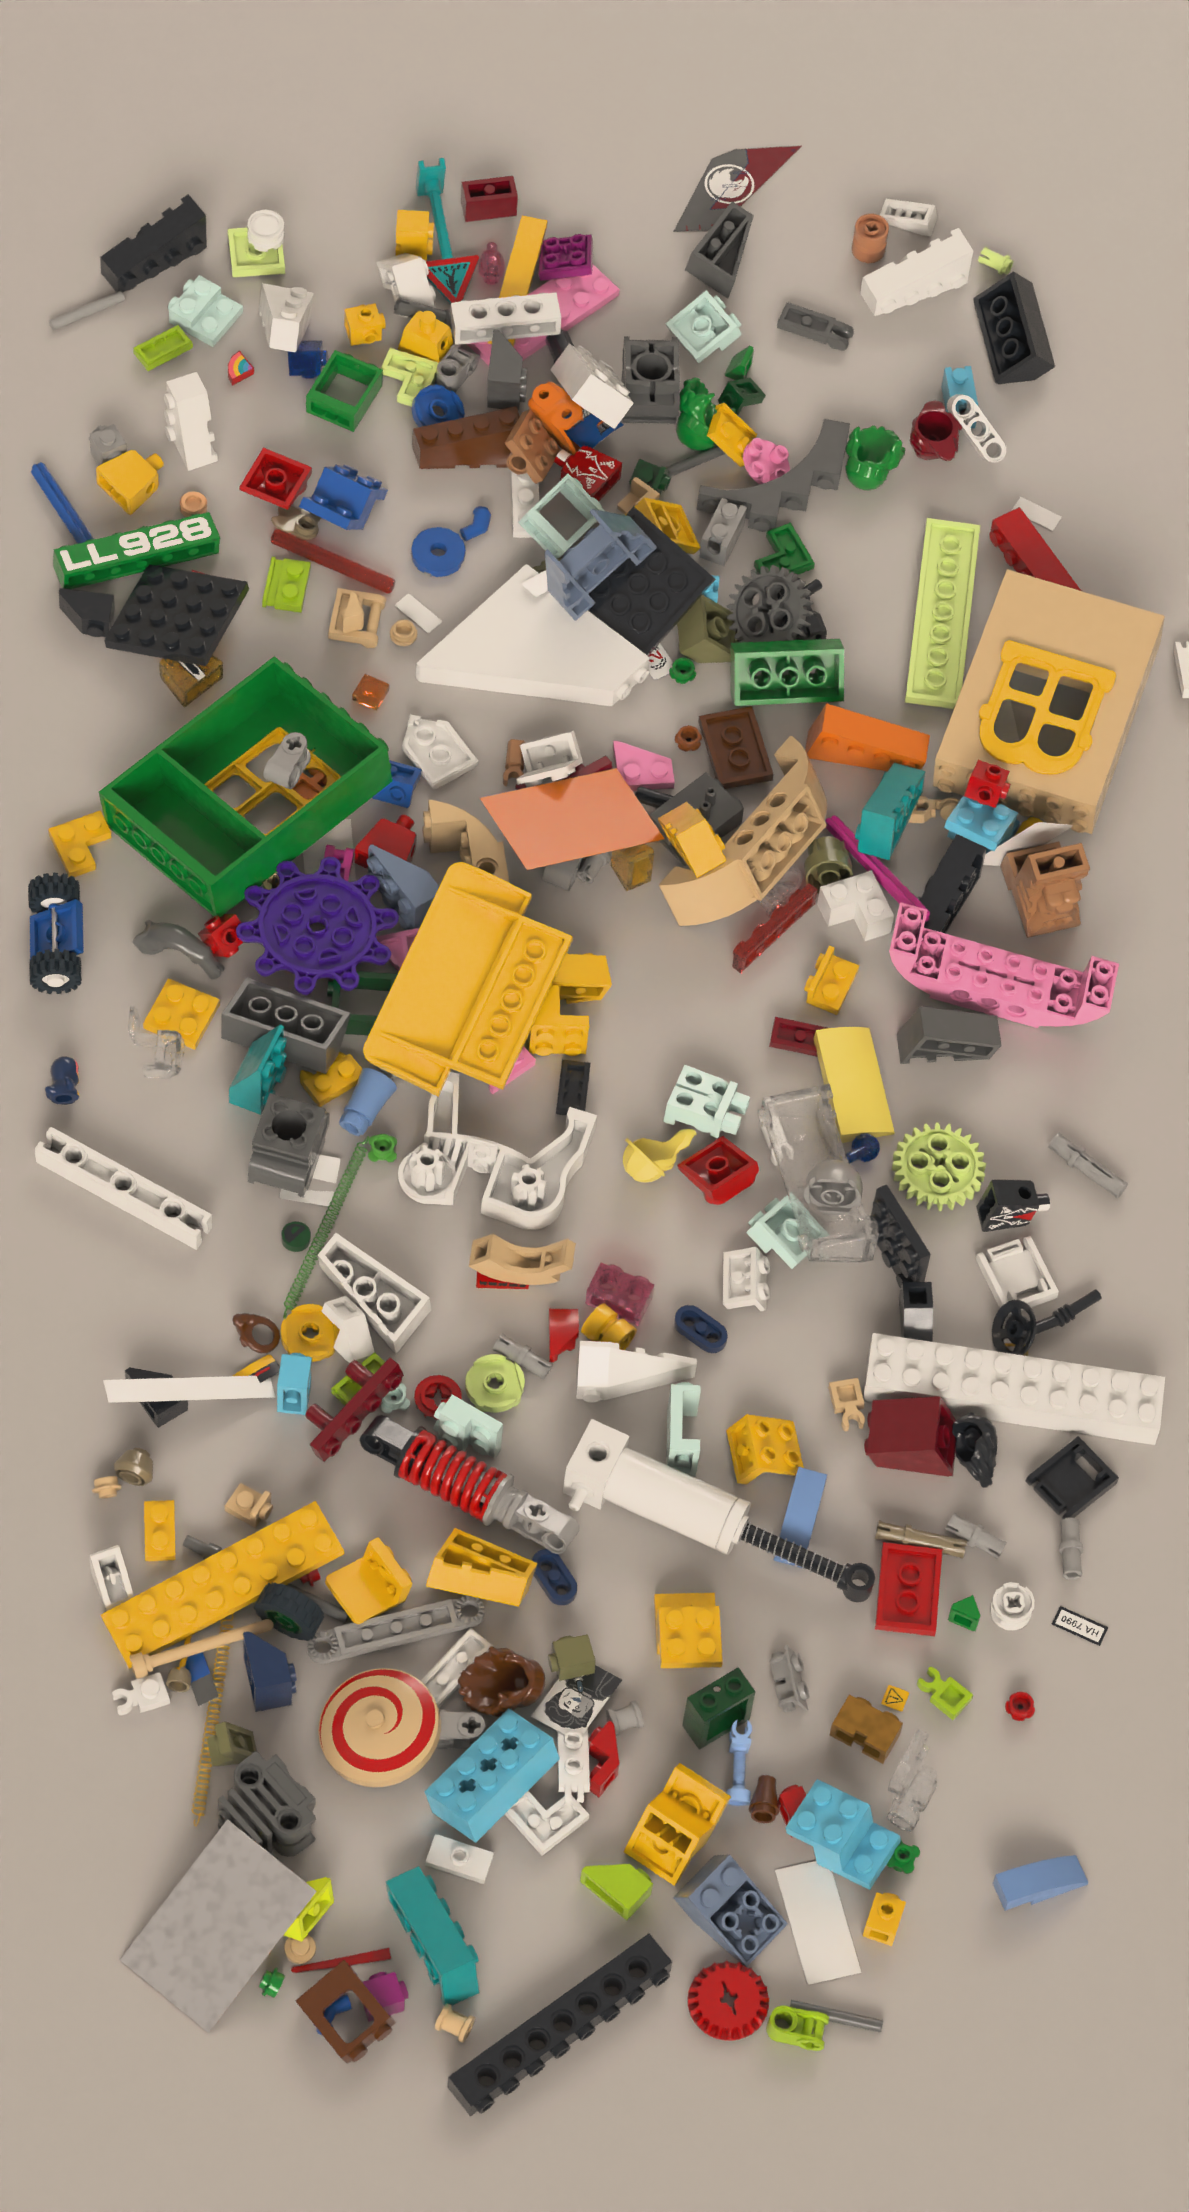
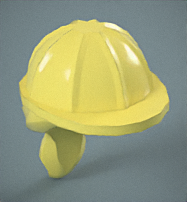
M693 1129L680 1130L666 1142L647 1138H640L632 1142L626 1138L625 1141L628 1143V1146L623 1154L625 1171L638 1182H652L661 1176L664 1177L666 1175L664 1172L673 1168L679 1151L687 1148L693 1137L697 1135L696 1131Z

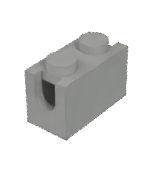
M721 498L702 537L700 558L725 566L744 528L747 507L740 505L738 509L735 504L728 503V500ZM713 541L720 545V551L711 548Z

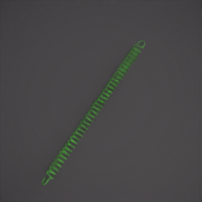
M369 1136L366 1137L364 1142L357 1143L349 1165H347V1169L344 1171L345 1174L342 1175L341 1183L338 1184V1188L343 1192L337 1191L334 1193L333 1201L328 1206V1210L324 1215V1219H322L320 1228L317 1230L318 1232L315 1234L316 1237L313 1238L314 1241L311 1243L312 1246L309 1247L310 1251L307 1252L305 1259L309 1256L313 1260H318L316 1257L318 1255L313 1252L319 1254L317 1251L321 1250L315 1247L319 1249L321 1248L318 1246L324 1247V1244L321 1242H326V1239L317 1237V1234L319 1233L321 1236L328 1238L326 1233H331L329 1229L333 1227L330 1224H335L331 1219L336 1220L337 1218L334 1215H339V1213L329 1209V1207L343 1206L339 1201L344 1202L345 1199L343 1197H347V1195L344 1196L340 1193H348L349 1190L347 1188H351V1185L348 1183L352 1184L353 1181L351 1179H355L354 1175L348 1174L346 1171L356 1172L355 1170H360L358 1166L352 1165L350 1162L360 1163L359 1161H364L362 1157L366 1155L363 1152L368 1151L364 1147H358V1144H366ZM343 1179H344V1180L347 1179V1180H350L351 1182L344 1183V1182H342V1180H343ZM303 1260L297 1278L294 1279L295 1283L292 1284L291 1292L288 1293V1297L293 1301L298 1302L299 1299L289 1294L292 1293L297 1297H301V1294L298 1292H303V1290L299 1287L305 1288V1285L296 1282V1279L303 1283H308L307 1280L298 1278V1275L300 1274L302 1277L309 1279L310 1277L307 1274H312V1272L308 1269H314L313 1266L304 1264V1261L316 1265L312 1260ZM287 1300L284 1302V1305L288 1302L292 1306H297L293 1301ZM285 1305L286 1309L283 1318H286L288 1314L286 1313L287 1309L291 1311L294 1309L292 1306Z

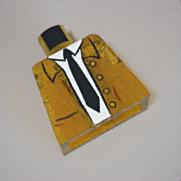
M213 655L206 666L162 658L159 662V672L163 682L185 708L223 678V662Z

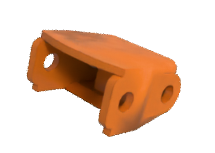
M548 381L546 384H541L534 389L532 397L528 400V406L534 415L540 419L543 427L551 438L556 441L557 445L574 456L581 447L569 439L564 430H569L578 420H583L582 410L584 408L574 402L564 389L554 382ZM568 414H571V417L565 419Z

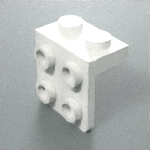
M574 730L522 743L520 749L527 772L516 779L517 785L525 783L526 787L541 784L543 780L549 779L550 776L552 781L568 777V774L575 772V767L583 763Z

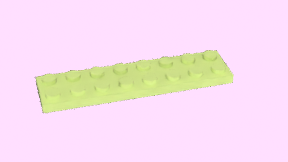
M931 518L926 520L905 703L949 709L955 708L963 686L980 525Z

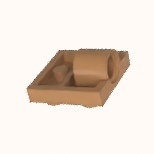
M531 409L521 413L505 441L506 446L511 451L507 459L508 468L515 474L527 473L535 484L544 481L554 463L556 455L560 451L556 441L551 438L540 419L534 415Z

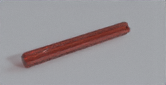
M275 529L271 536L272 544L387 594H390L395 587V579L292 534Z

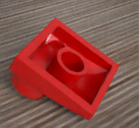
M263 447L239 486V490L289 510L298 495L304 493L307 489V481L312 474V467Z
M721 1136L677 1165L678 1169L703 1191L705 1200L710 1204L716 1205L725 1203L750 1187L755 1182V1177L759 1172L757 1161L724 1136Z

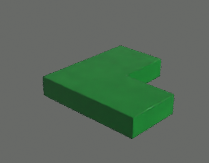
M791 522L766 532V538L775 553L755 560L754 567L756 571L760 573L761 566H765L770 570L771 566L775 565L779 567V570L784 567L789 570V574L794 572L799 575L814 569L815 562Z

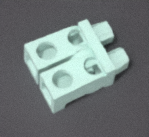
M684 1065L668 1100L663 1122L674 1125L676 1121L694 1126L701 1132H711L710 1136L716 1138L719 1137L721 1131L736 1135L742 1117L729 1112L731 1110L745 1115L750 1097L736 1092L738 1083L732 1081L728 1083L719 1077Z

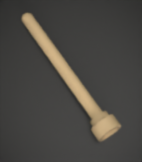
M265 1619L151 1656L148 1653L142 1655L141 1652L131 1655L129 1658L132 1662L131 1666L135 1678L140 1679L148 1676V1672L153 1671L154 1667L242 1640L243 1632L249 1631L254 1635L272 1630L273 1622L270 1619Z

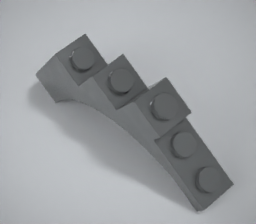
M824 419L820 435L809 454L792 470L772 481L754 487L734 490L700 485L697 510L715 513L721 498L726 499L728 503L735 504L738 509L740 505L747 507L745 518L749 519L748 528L761 532L769 531L776 527L780 507L794 511H806L811 486L838 490L850 423Z

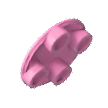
M755 438L745 447L743 463L748 474L757 483H767L790 471L787 459L789 453L784 446Z

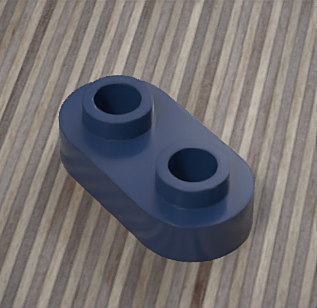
M685 1305L677 1310L674 1326L681 1335L708 1353H717L725 1348L728 1333L722 1324L693 1305ZM691 1321L693 1322V1325L687 1326L684 1324V1322ZM713 1337L717 1341L712 1343L709 1342L707 1339Z
M548 1549L536 1552L532 1557V1561L537 1563L534 1577L549 1600L560 1606L573 1602L577 1594V1583L560 1556ZM549 1565L551 1569L544 1571L541 1569V1566ZM558 1589H565L567 1593L560 1595L556 1591Z

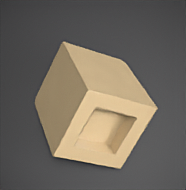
M635 477L631 481L630 493L618 503L617 509L626 515L644 497L659 500L660 494Z

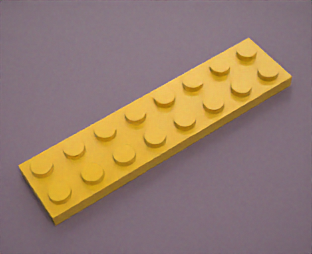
M314 1501L102 1613L101 1618L130 1669L132 1668V1662L129 1656L140 1652L142 1655L148 1653L149 1656L160 1653L258 1600L265 1585L268 1583L272 1584L273 1582L287 1585L344 1555V1549L317 1502Z

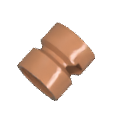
M872 213L860 216L856 221L852 253L859 261L875 263L884 257L889 232L888 222L885 218Z

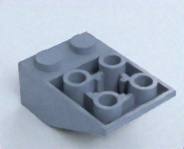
M370 845L367 859L368 874L366 875L377 877L380 883L378 890L382 894L383 902L387 908H391L398 913L399 923L403 929L420 928L439 885L428 871L379 847Z
M730 1854L714 1855L673 1897L695 1924L745 1967L788 1924Z

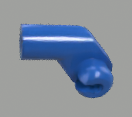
M478 506L473 510V523L460 529V534L464 541L473 539L488 531L491 520V513L488 508Z
M348 1995L341 1996L324 2011V2016L331 2025L335 2015L352 2009Z

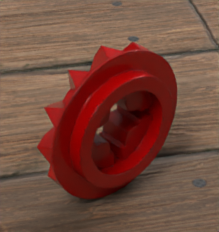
M432 1375L423 1379L415 1389L414 1399L416 1408L425 1417L435 1418L434 1414L438 1406H436L435 1400L430 1398L435 1397L437 1389H440L441 1397L445 1398L441 1402L447 1403L452 1394L462 1400L460 1387L454 1380L443 1375Z

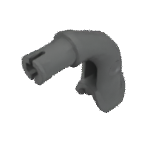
M147 920L145 922V930L136 935L133 940V944L144 954L154 955L162 952L164 949H174L182 952L194 964H198L211 980L220 977L221 972L225 969L213 956L208 945L186 928L177 924L154 923Z

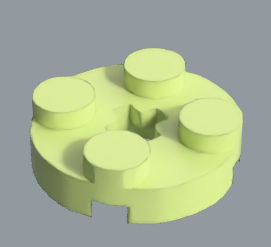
M490 1354L478 1358L466 1374V1394L475 1405V1408L482 1412L498 1413L507 1411L520 1403L524 1392L525 1378L521 1367L516 1362L513 1364L511 1361L506 1360V1356L500 1354ZM492 1378H496L497 1382L503 1383L497 1389L488 1386Z

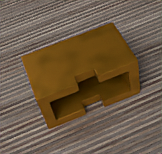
M849 1694L832 1723L829 1736L850 1747L855 1742L864 1747L862 1750L863 1754L884 1764L900 1736L903 1723L894 1714L887 1711L882 1712L872 1707V1704L862 1697L855 1698Z

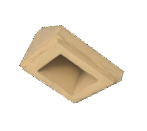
M351 592L344 613V633L361 630L363 627L364 612L356 592Z

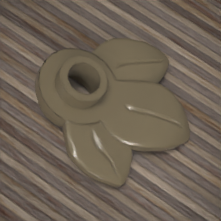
M291 506L287 510L278 507V516L272 517L271 521L276 528L283 532L293 533L302 540H312L318 534L319 528L317 524L321 517L302 508L299 510Z

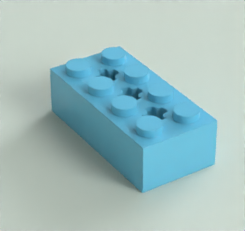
M508 1709L424 1792L432 1813L476 1843L560 1758L551 1736L511 1709Z

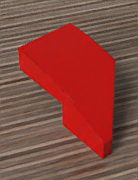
M549 1309V1362L554 1363L558 1360L559 1354L565 1350L572 1351L575 1349L576 1339L579 1337L578 1309Z

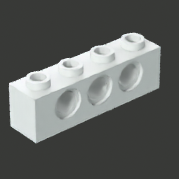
M557 292L451 303V325L455 345L492 341L494 329L500 330L506 339L560 334L561 313Z

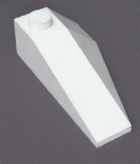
M580 1341L577 1362L576 1399L597 1402L695 1377L697 1359L669 1353H660L652 1356L645 1353L643 1348L636 1347L631 1352L619 1349V1344Z

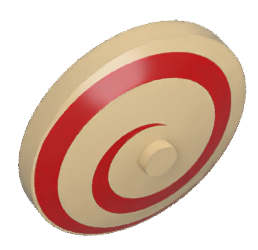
M390 1668L371 1669L347 1679L330 1695L319 1719V1742L328 1763L344 1779L365 1787L390 1786L412 1777L430 1760L439 1742L441 1716L431 1692L415 1676Z

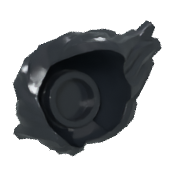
M971 1412L952 1424V1433L956 1437L955 1453L960 1464L979 1481L982 1488H987L988 1485L993 1484L991 1478L996 1466L998 1437L992 1422L986 1417H981Z

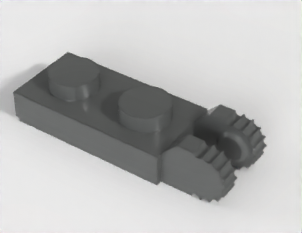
M789 302L786 303L777 322V328L828 344L831 348L845 351L849 345L845 338H852L855 332L853 327L837 321L836 318Z

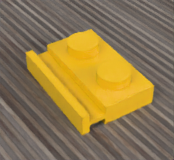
M725 403L718 404L715 407L717 413L712 417L707 436L739 467L744 466V449L753 438H756L757 434Z

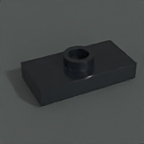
M562 1060L556 1114L567 1115L569 1107L585 1111L591 1063Z

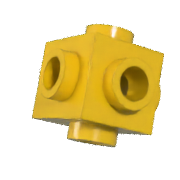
M376 303L344 309V326L350 346L364 343L371 344L382 340V329L386 328L383 313H378Z

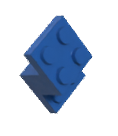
M335 464L334 467H324L312 497H303L299 507L345 530H363L375 501L384 500L388 489L382 487V482L371 476L365 478L357 475L359 471L351 466Z

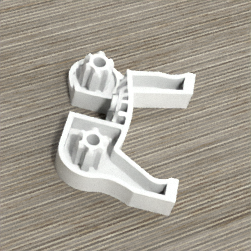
M450 1072L439 1097L431 1093L428 1104L427 1132L424 1135V1142L407 1155L399 1166L398 1180L401 1188L410 1198L423 1204L453 1205L468 1166L479 1173H491L482 1198L481 1214L525 1230H538L547 1227L561 1213L567 1184L583 1165L596 1129L597 1115L569 1107L566 1117V1131L530 1159L502 1144L479 1137L457 1134L459 1074Z

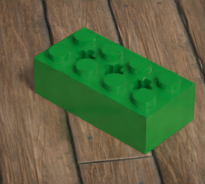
M840 638L731 643V698L734 706L844 701L845 649ZM813 669H816L815 673H810ZM788 670V674L783 675V672ZM761 671V675L756 676V673Z

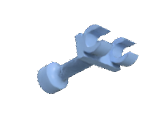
M736 1720L729 1734V1753H734L733 1786L731 1789H727L726 1793L731 1796L728 1802L729 1805L746 1806L751 1803V1791L745 1789L744 1767L746 1766L745 1755L748 1754L751 1746L750 1735L752 1725L747 1720L744 1734H739L736 1731Z

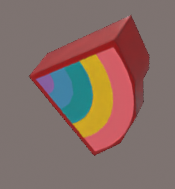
M240 350L231 357L228 363V379L233 386L254 374V367Z

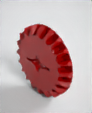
M726 1960L723 1963L714 1962L711 1966L703 1968L694 1977L689 1988L687 2000L689 2013L698 2028L713 2038L734 2041L752 2035L761 2027L768 2013L770 1998L767 1986L764 1985L761 1976H758L751 1967H745L740 1962L731 1963ZM724 1990H726L730 1997L736 1996L737 1998L733 2003V2011L728 2003H721V2000L724 1998Z

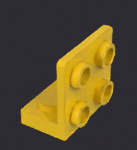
M746 1414L726 1429L737 1483L748 1484L763 1472L796 1476L798 1467L804 1468L793 1421Z

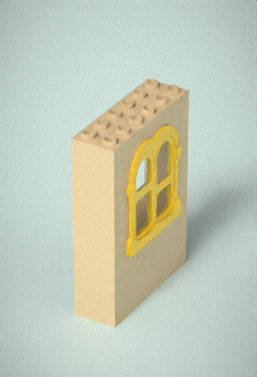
M1007 569L936 755L933 786L943 792H954L964 795L971 774L979 759L1010 771L1006 782L1010 783L1011 786L1006 799L1000 798L999 804L1005 805L1026 817L1033 816L1043 819L1047 823L1072 825L1071 829L1076 832L1092 834L1160 647L1165 616ZM1014 670L1046 679L1047 682L1042 694L1035 696L1012 689L1009 683ZM1058 683L1091 693L1080 720L1066 718L1049 711V706ZM1005 699L1033 706L1036 710L1027 735L1016 743H1006L1000 740L995 735L993 729L1001 704ZM1044 724L1058 726L1075 733L1073 744L1067 753L1061 756H1049L1039 748L1038 736Z

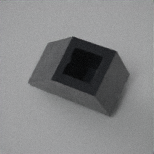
M902 1282L899 1294L901 1337L933 1342L934 1308L932 1282Z

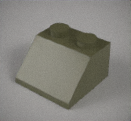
M702 595L677 623L680 653L697 663L731 662V643H739V640L734 638L738 631L729 629L735 621L727 619V616L733 614V612Z

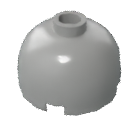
M826 1160L818 1163L809 1172L804 1189V1198L809 1205L811 1202L817 1205V1211L821 1213L844 1215L850 1213L852 1207L856 1206L857 1209L860 1206L863 1183L858 1171L852 1165L840 1160Z

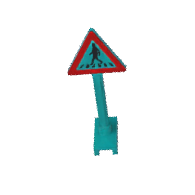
M439 158L438 166L425 167L422 160L418 161L416 192L417 196L427 195L430 199L442 258L441 260L426 261L429 269V275L426 276L428 281L450 304L460 302L464 299L479 262V256L472 255L457 258L452 256L440 197L444 188L445 160L444 158Z

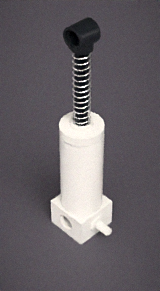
M591 1419L566 1467L563 1493L572 1497L569 1503L571 1510L579 1511L583 1502L601 1510L605 1500L726 1555L731 1552L735 1544L743 1540L745 1544L750 1543L752 1547L757 1546L759 1550L763 1549L766 1553L770 1552L774 1557L779 1556L781 1560H788V1563L792 1562L795 1566L799 1565L803 1570L808 1569L810 1573L814 1572L817 1576L821 1575L824 1579H830L832 1583L836 1582L837 1588L843 1590L845 1597L852 1602H863L870 1597L875 1581V1573L867 1564L855 1563L852 1565L847 1563L842 1566L838 1564V1561L834 1562L830 1560L831 1558L823 1557V1554L820 1556L816 1554V1551L811 1552L809 1548L805 1549L801 1547L802 1545L794 1544V1541L791 1543L787 1541V1538L782 1539L780 1535L776 1536L773 1532L765 1531V1528L762 1530L758 1528V1525H751L748 1517L751 1506L750 1502L628 1448L629 1435ZM852 1580H862L866 1585L857 1586Z

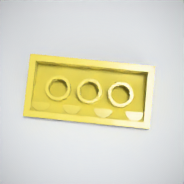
M838 1027L816 1030L813 1039L838 1144L894 1135V1127L870 1028Z

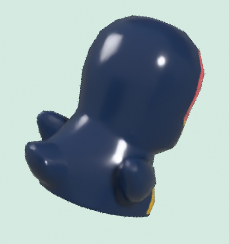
M59 1057L51 1065L50 1073L53 1084L45 1087L47 1098L53 1103L69 1105L79 1099V1092L75 1088L79 1083V1066L71 1057Z

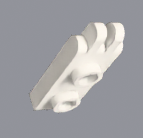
M588 1729L583 1735L577 1731H569L565 1735L557 1731V1752L560 1758L558 1760V1792H564L565 1802H571V1792H577V1802H584V1792H589ZM576 1736L579 1738V1741L576 1742L575 1740L569 1737Z

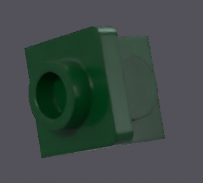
M751 378L728 381L718 399V403H725L730 409L735 408V413L739 415L744 406L760 404L766 395Z
M639 459L629 485L631 486L632 479L637 477L661 494L662 491L665 492L670 484V472L667 467H659Z

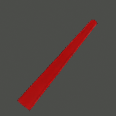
M389 1948L296 1966L291 1971L298 1973L334 1968L343 1960L349 1965L391 1960Z

